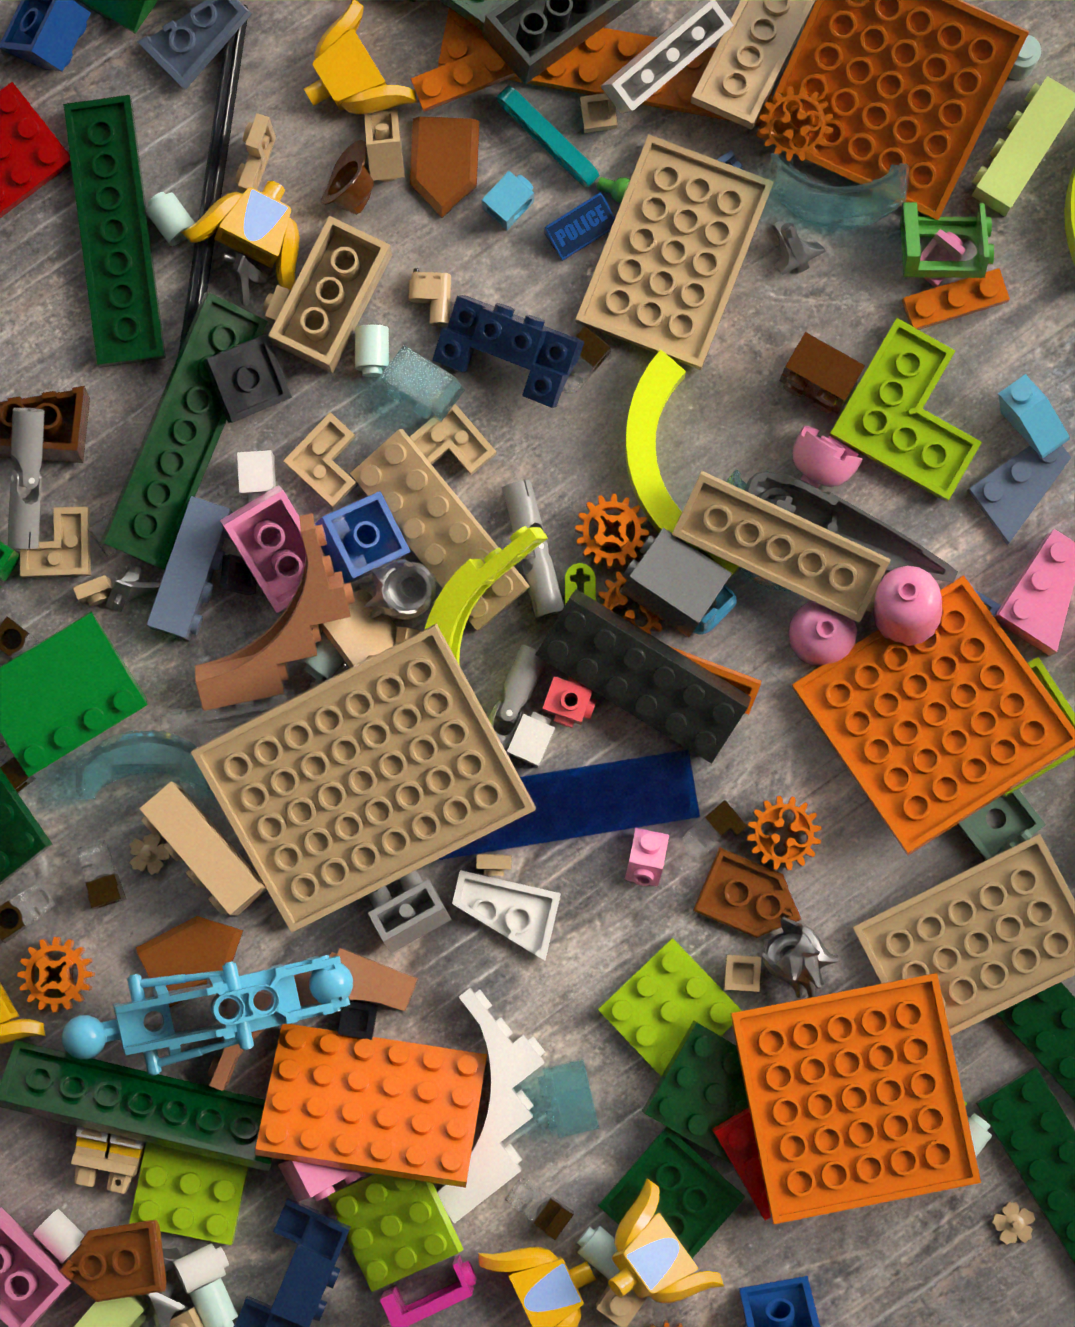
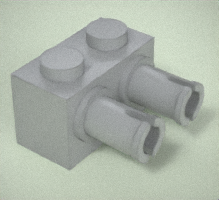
M417 870L398 879L404 893L394 899L391 897L386 886L378 889L377 892L374 891L367 895L374 907V910L368 912V915L390 953L452 920L430 880L428 879L423 882Z

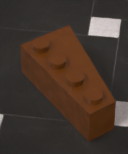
M85 386L74 387L70 391L58 393L56 391L43 392L40 396L21 398V396L7 398L8 401L0 402V458H11L13 409L35 408L44 410L42 460L83 463L90 397Z

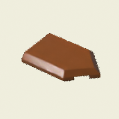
M423 116L413 118L410 185L432 206L433 210L441 218L448 214L460 200L477 188L479 120Z
M719 847L695 903L694 912L755 938L782 928L781 919L783 917L795 922L802 920L782 873Z
M195 916L136 947V951L149 978L223 970L222 965H225L224 963L234 960L244 930ZM207 979L166 985L168 991L207 984ZM182 1001L173 1002V1003H168V1004H169V1008H171L172 1006H174V1005H176V1004H178V1003H180V1002H182Z
M150 1220L89 1230L81 1240V1244L70 1260L66 1261L59 1271L85 1290L86 1294L96 1302L164 1292L167 1283L161 1231L158 1221Z

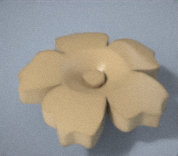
M151 833L144 836V842L135 838L130 843V853L138 856L130 861L132 868L140 871H145L147 868L150 875L159 874L161 868L164 867V863L161 860L170 859V854L163 846L165 844H160L161 836Z
M1008 1202L1006 1206L1002 1207L1003 1214H994L992 1223L997 1231H1002L999 1239L1006 1245L1016 1243L1017 1237L1024 1243L1032 1239L1031 1233L1033 1229L1028 1226V1224L1035 1221L1032 1211H1028L1024 1207L1019 1210L1017 1202Z

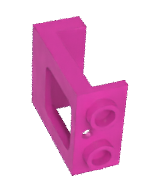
M460 1255L454 1258L453 1267L459 1281L408 1305H405L397 1285L384 1290L380 1302L391 1326L408 1327L471 1297L477 1277L469 1260L463 1262Z

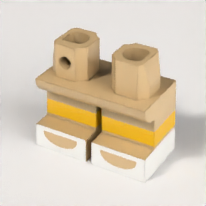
M78 1126L76 1148L71 1164L76 1165L75 1184L94 1187L98 1170L110 1172L106 1190L122 1194L126 1193L132 1177L138 1174L146 1142Z

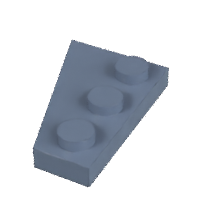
M205 0L193 7L187 15L177 21H170L162 26L163 29L150 37L146 36L137 42L181 87L187 89L252 13L239 0Z
M1063 445L1043 459L1031 446H1028L971 486L967 491L1008 545L1072 457Z

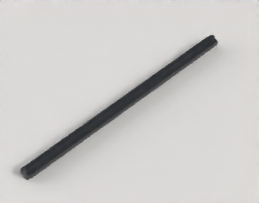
M247 20L224 45L198 220L222 195ZM216 233L203 241L196 242L194 245L178 355L203 295L208 290Z

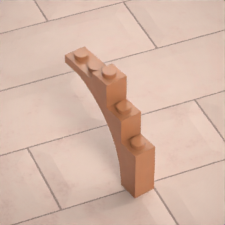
M313 513L299 516L300 529L306 551L305 565L297 590L282 615L263 635L244 648L223 658L195 665V682L203 711L284 694L283 681L289 679L286 662L317 656L316 642L322 641L319 624L351 617L349 604L355 603L351 582L344 584L342 571L334 573L330 555L323 556L321 546L327 545L325 532L322 524L316 526Z
M339 948L337 954L331 952L329 957L340 956L341 963L350 970L353 976V989L349 1000L376 1002L406 1011L419 978L344 948ZM310 972L294 975L300 1006L318 1003L309 989ZM262 990L257 992L253 999L255 1007L259 1010L267 1008L271 1003V995ZM227 998L221 1002V1006L226 1007L223 1013L224 1016L231 1017L236 1013L237 1004L234 999ZM265 1029L251 1032L253 1040ZM239 1044L224 1048L221 1058L214 1057L207 1075L212 1077L209 1086L221 1091L227 1089L239 1056L244 1052L243 1049H240Z

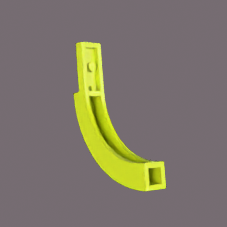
M661 349L649 363L634 392L625 433V455L631 486L645 516L658 533L663 528L673 533L682 511L672 500L660 475L656 456V431L663 408L671 394L684 380L686 371ZM684 541L731 572L732 574L729 579L738 571L740 566Z
M524 526L510 536L511 543L504 549L499 547L493 550L483 559L485 564L481 559H469L454 573L437 597L428 616L425 629L437 623L458 664L462 635L471 611L480 597L493 583L548 539L540 527L527 528Z

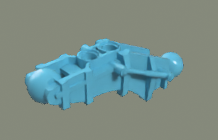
M329 955L307 958V960L287 965L278 964L270 966V969L241 976L238 974L236 962L233 963V961L224 963L225 965H222L223 970L148 979H141V975L133 974L127 978L132 1001L120 1004V1002L113 1004L116 1019L100 1022L97 1018L90 1015L74 1017L63 1029L62 1044L68 1054L82 1060L97 1056L103 1050L105 1043L121 1040L125 1055L143 1052L148 1075L151 1074L153 1076L160 1074L159 1072H162L161 1067L202 1056L205 1053L239 1044L240 1049L243 1050L251 1049L254 1046L251 1032L340 1011V1007L350 1005L349 996L353 989V976L350 970L341 963L340 956L329 957ZM312 971L309 979V989L318 1003L300 1006L294 975ZM207 979V984L172 991H168L166 985ZM153 987L154 996L146 998L144 988ZM261 990H267L271 995V1003L267 1008L259 1010L253 1003L254 996ZM217 994L212 999L210 1009L213 1017L222 1024L186 1031H174L168 1003ZM227 998L234 999L237 1004L236 1013L229 1018L220 1016L218 1008L220 1003ZM151 1011L160 1012L162 1015V1024L155 1030L146 1029L144 1026V1017ZM216 1037L222 1039L218 1043L181 1052V1044ZM166 1048L169 1056L159 1058L157 1049Z

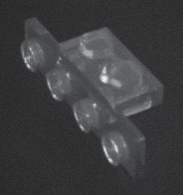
M284 689V694L206 711H203L202 706L190 710L174 709L161 716V734L165 736L196 730L198 742L201 746L296 696V692L294 689Z

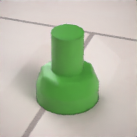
M600 177L597 190L612 194L613 200L621 204L631 179L620 177L613 181Z

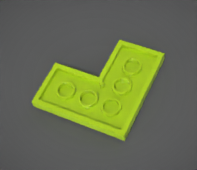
M896 318L829 434L832 438L945 502H948L982 443L923 409L953 357L955 350L899 318Z

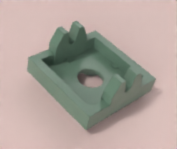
M1018 789L1006 797L1000 796L957 825L986 861L1030 839L1032 835L1046 824ZM994 808L1003 811L1006 817L1005 824L999 829L991 828L986 822V814Z

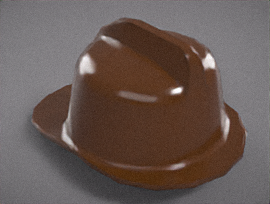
M355 141L341 154L333 168L327 189L321 198L322 204L334 203L341 209L356 215L362 212L374 186V181L364 165L367 156L365 141Z

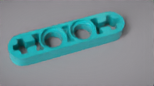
M507 85L495 97L506 113L583 187L588 188L600 176L593 164L512 86Z

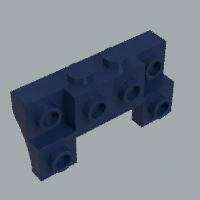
M466 295L457 296L448 326L441 330L432 361L460 372H465L474 350H480L530 370L522 396L551 408L557 407L563 388L579 360L585 341L544 326L545 320L536 316L526 315L523 318L515 315V309L500 303H495V306H492Z
M287 1198L273 1232L298 1243L273 1305L271 1306L247 1296L234 1327H310L313 1319L320 1321L327 1301L321 1298L326 1286L333 1289L341 1269L335 1267V1264L351 1226L319 1213V1210Z

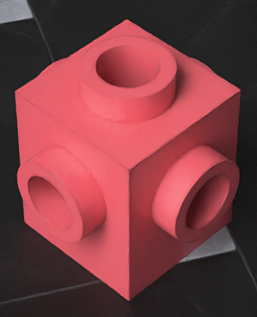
M554 676L542 711L554 715V722L573 728L574 723L581 725L583 718L591 719L597 700L591 698L593 690L569 676L567 681ZM568 697H573L576 699L577 704L570 707L564 701Z

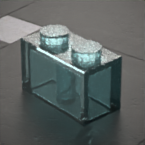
M405 345L402 346L380 376V379L388 387L386 393L401 404L406 400L413 404L411 409L424 419L432 416L440 422L443 421L465 391L453 375Z
M583 1058L543 1067L544 1075L537 1078L542 1097L549 1096L552 1110L545 1111L550 1132L557 1130L558 1138L599 1129Z

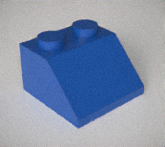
M21 0L0 42V49L44 70L62 72L72 59V51L78 38L84 34L87 28V20L91 12L74 0Z
M381 491L327 514L316 522V526L323 525L327 545L321 546L325 556L330 555L334 573L342 571L344 584L352 583L372 574L371 570L373 568L381 569L411 552Z
M808 1276L739 1288L746 1327H820Z

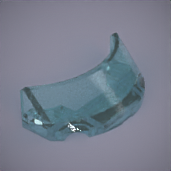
M771 153V181H774L771 189L772 192L789 211L813 225L823 228H841L842 230L857 229L878 222L906 202L910 169L908 164L891 165L889 172L885 176L875 179L870 183L850 187H834L808 180L806 174L800 173L794 168L793 158L787 161L786 156Z
M133 730L112 736L102 741L100 745L95 747L86 756H83L76 764V800L79 801L96 800L98 791L108 784L140 773H163L180 777L181 783L189 784L195 789L197 799H217L191 754V751L197 748V746L178 735L164 731Z

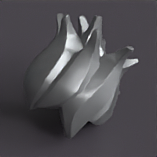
M403 559L389 564L385 569L373 568L371 573L374 583L359 584L360 588L373 596L365 605V607L374 606L370 617L374 618L385 614L389 615L394 623H397L398 619H413L428 610L435 599L437 581L435 575L424 565Z
M783 917L781 919L783 933L764 940L765 947L762 953L764 964L768 971L776 978L791 984L797 998H801L803 986L806 988L809 998L814 997L815 986L817 989H821V985H825L820 969L826 965L839 962L837 959L838 955L830 954L820 938L808 926Z

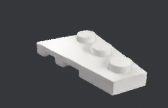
M460 870L452 904L545 961L561 893Z

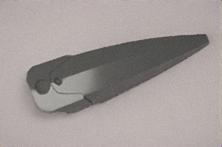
M768 471L756 473L747 482L744 491L889 558L890 563L886 569L888 571L903 566L920 567L930 573L935 580L954 583L958 571L896 529L831 492H822L790 474H778Z

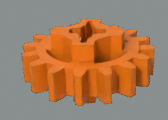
M612 494L609 502H606L605 498L600 495L598 496L599 505L595 506L593 503L588 502L586 507L589 513L579 512L578 518L584 524L575 526V532L583 534L582 537L576 540L577 546L586 545L587 548L584 550L583 556L588 557L593 554L595 556L594 565L596 566L601 560H606L607 569H611L613 561H618L621 567H625V558L628 556L630 559L636 560L638 556L634 550L636 548L640 550L644 545L640 538H645L649 535L648 530L641 529V526L647 523V517H637L641 507L637 505L631 509L629 507V497H626L620 503L617 502L616 494ZM605 510H618L622 513L619 515H608ZM593 520L594 524L598 527V533L591 540L589 525ZM631 523H633L635 530L632 542L625 535L626 528ZM605 525L611 528L617 525L619 527L618 537L615 538L613 535L606 537ZM604 547H615L619 552L607 553L601 550Z
M53 937L52 945L46 939L39 940L41 949L29 947L28 951L32 957L30 959L21 958L20 960L26 966V971L17 973L18 977L26 979V983L19 987L20 991L30 990L31 994L28 996L27 1001L40 1000L38 1005L40 1010H45L48 1004H51L52 1012H59L61 1004H63L66 1010L73 1009L72 1000L83 1002L85 999L81 991L92 990V986L86 983V979L94 977L95 972L87 971L86 966L90 965L93 960L92 958L83 959L81 956L85 948L79 947L74 950V940L68 939L64 945H62L60 937ZM61 951L66 953V955L60 960H53L47 953ZM36 966L39 968V981L37 983L34 978ZM64 966L59 974L62 980L50 982V978L53 976L50 969ZM76 966L78 968L77 983L73 980V969ZM52 989H59L66 996L53 998L46 994Z

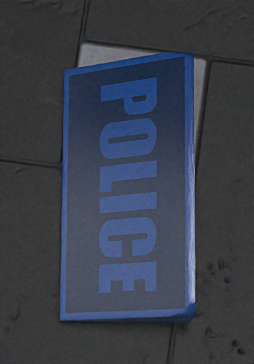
M600 192L544 228V234L563 261L610 232L615 217Z

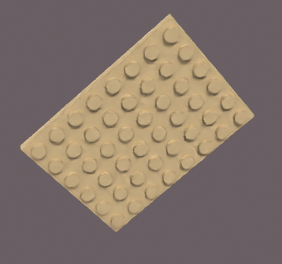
M437 623L191 751L192 756L291 933L535 811L536 808Z

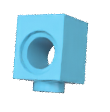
M508 171L482 199V209L504 229L508 230L534 203V192L532 191L534 187L524 176L519 174L516 177Z

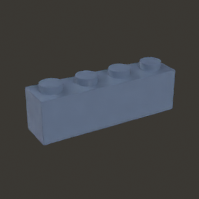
M191 496L147 622L148 627L186 641L191 640L192 634L198 635L203 622V616L199 614L203 602L209 603L214 584L210 582L214 570L220 571L225 552L221 550L225 538L230 539L220 522L221 519L233 513L230 508Z

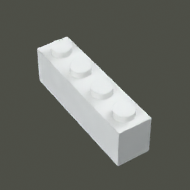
M716 0L701 1L602 84L601 88L620 113L632 112L734 25Z

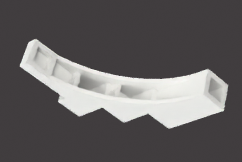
M471 988L461 994L459 998L480 1024L490 1059L491 1094L483 1130L471 1153L466 1188L443 1185L437 1190L441 1202L454 1224L521 1172V1167L518 1163L522 1161V1158L510 1143L504 1146L502 1141L533 1117L530 1109L534 1105L522 1089L516 1093L513 1087L545 1063L541 1056L546 1053L534 1036L527 1039L523 1034L512 1042L509 1037L513 1032L502 1017L495 1020L488 1011L492 1004L480 989L474 993Z

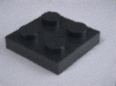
M263 334L203 359L228 423L236 422L292 398L268 334Z

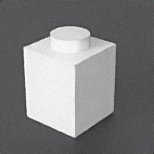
M271 450L237 452L239 493L242 498H248L250 503L276 487L275 456Z
M532 712L531 717L523 714L507 754L539 768L555 732V727L550 726L551 719L536 712Z

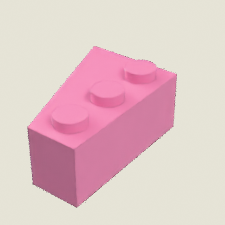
M1055 529L1047 534L994 616L1000 625L1048 656L1055 654L1058 650L1075 583V542Z
M286 1160L278 1165L297 1202L313 1196L316 1201H319L335 1192L332 1185L343 1179L346 1184H350L365 1175V1172L290 1160Z

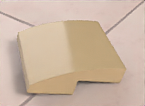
M364 589L354 593L355 603L349 604L351 617L319 624V627L350 668L367 660L368 655H376L394 646L396 641L397 626L388 615L381 614L374 618L370 617L374 606L365 607V605L373 596Z

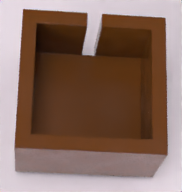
M805 332L787 362L779 381L784 384L783 388L792 395L801 397L803 394L814 401L813 405L817 409L828 414L831 411L838 414L865 365Z

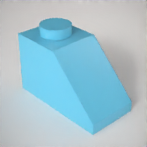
M1026 374L998 393L1001 414L1042 459L1070 440L1069 434L1048 398Z

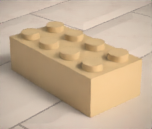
M329 216L268 335L272 345L333 374L355 327L392 257L390 244Z
M171 781L139 808L145 815L141 819L143 824L152 834L162 835L166 839L167 843L163 845L166 851L174 860H179L181 863L184 861L190 869L186 871V874L196 886L203 889L206 887L212 893V896L208 899L221 914L224 913L226 915L229 913V915L238 916L267 891L260 877L181 785Z

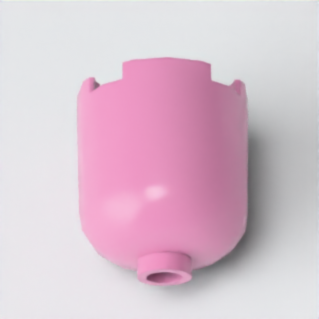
M903 566L893 569L883 577L876 590L873 610L875 624L881 634L887 639L890 638L907 646L922 643L934 635L941 621L942 596L938 583L930 573L920 567Z

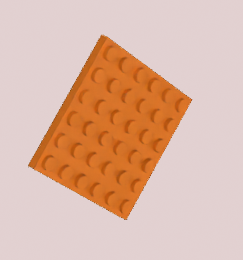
M816 0L775 93L779 91L785 97L787 96V88L792 86L795 94H799L800 89L804 86L807 90V96L810 97L817 91L819 95L816 101L819 104L825 101L828 102L823 112L824 114H833V118L826 121V126L833 128V132L829 134L824 133L823 137L827 140V145L822 146L817 143L815 146L818 154L814 156L808 150L806 151L805 159L902 204L903 202H917L919 212L939 220L1030 31L963 0ZM775 95L773 96V98H772V100H771V102L774 103V104L777 103V101H776V99H775ZM791 100L787 104V109L793 115L792 120L788 123L776 121L774 123V130L777 133H783L790 127L794 128L796 134L793 142L796 146L802 147L805 145L806 139L800 134V128L805 124L813 127L819 124V117L815 114H810L806 119L799 120L797 117L799 104L797 101ZM762 120L756 136L766 141L770 138L769 134H762L759 131L764 126H767V122Z
M964 575L940 590L942 596L941 621L934 635L924 642L907 646L904 643L885 638L877 630L856 643L849 654L838 662L823 664L792 684V689L907 856L1075 749L1074 727Z
M937 973L730 1013L772 1224L981 1183Z

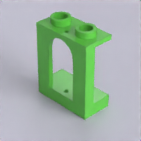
M903 202L900 219L903 277L985 278L988 264H993L994 244H988V237H991L992 219L991 217H986L985 203H979L977 217H940L939 220H936L932 217L918 216L917 202ZM939 229L945 233L949 231L959 238L971 241L976 246L977 254L967 261H920V237H934Z

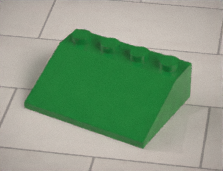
M92 611L0 666V732L28 777L148 705L144 692Z

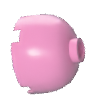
M803 426L794 443L792 455L796 468L803 473L801 480L816 487V489L821 484L834 487L850 480L863 460L858 457L859 454L831 436H828V438L825 436L817 437L820 430L810 426Z
M808 601L801 606L790 621L789 641L791 648L799 659L809 665L822 666L823 664L838 662L849 654L856 643L857 627L855 620L814 601Z

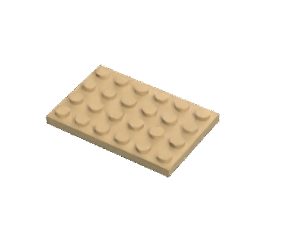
M648 134L575 322L658 353L661 349L671 359L701 370L774 181Z
M1041 834L853 927L881 984L937 973L950 1036L1075 975V899Z

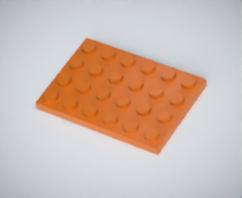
M282 1024L255 1155L466 1188L487 1054L373 1037L370 1040L339 1035L338 1031Z

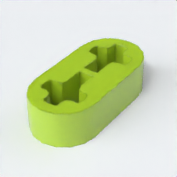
M577 563L568 568L565 575V605L575 589H577L576 582H571L570 577H575L579 570L583 571L584 576L590 577V581L584 582V594L596 601L595 573L587 564Z

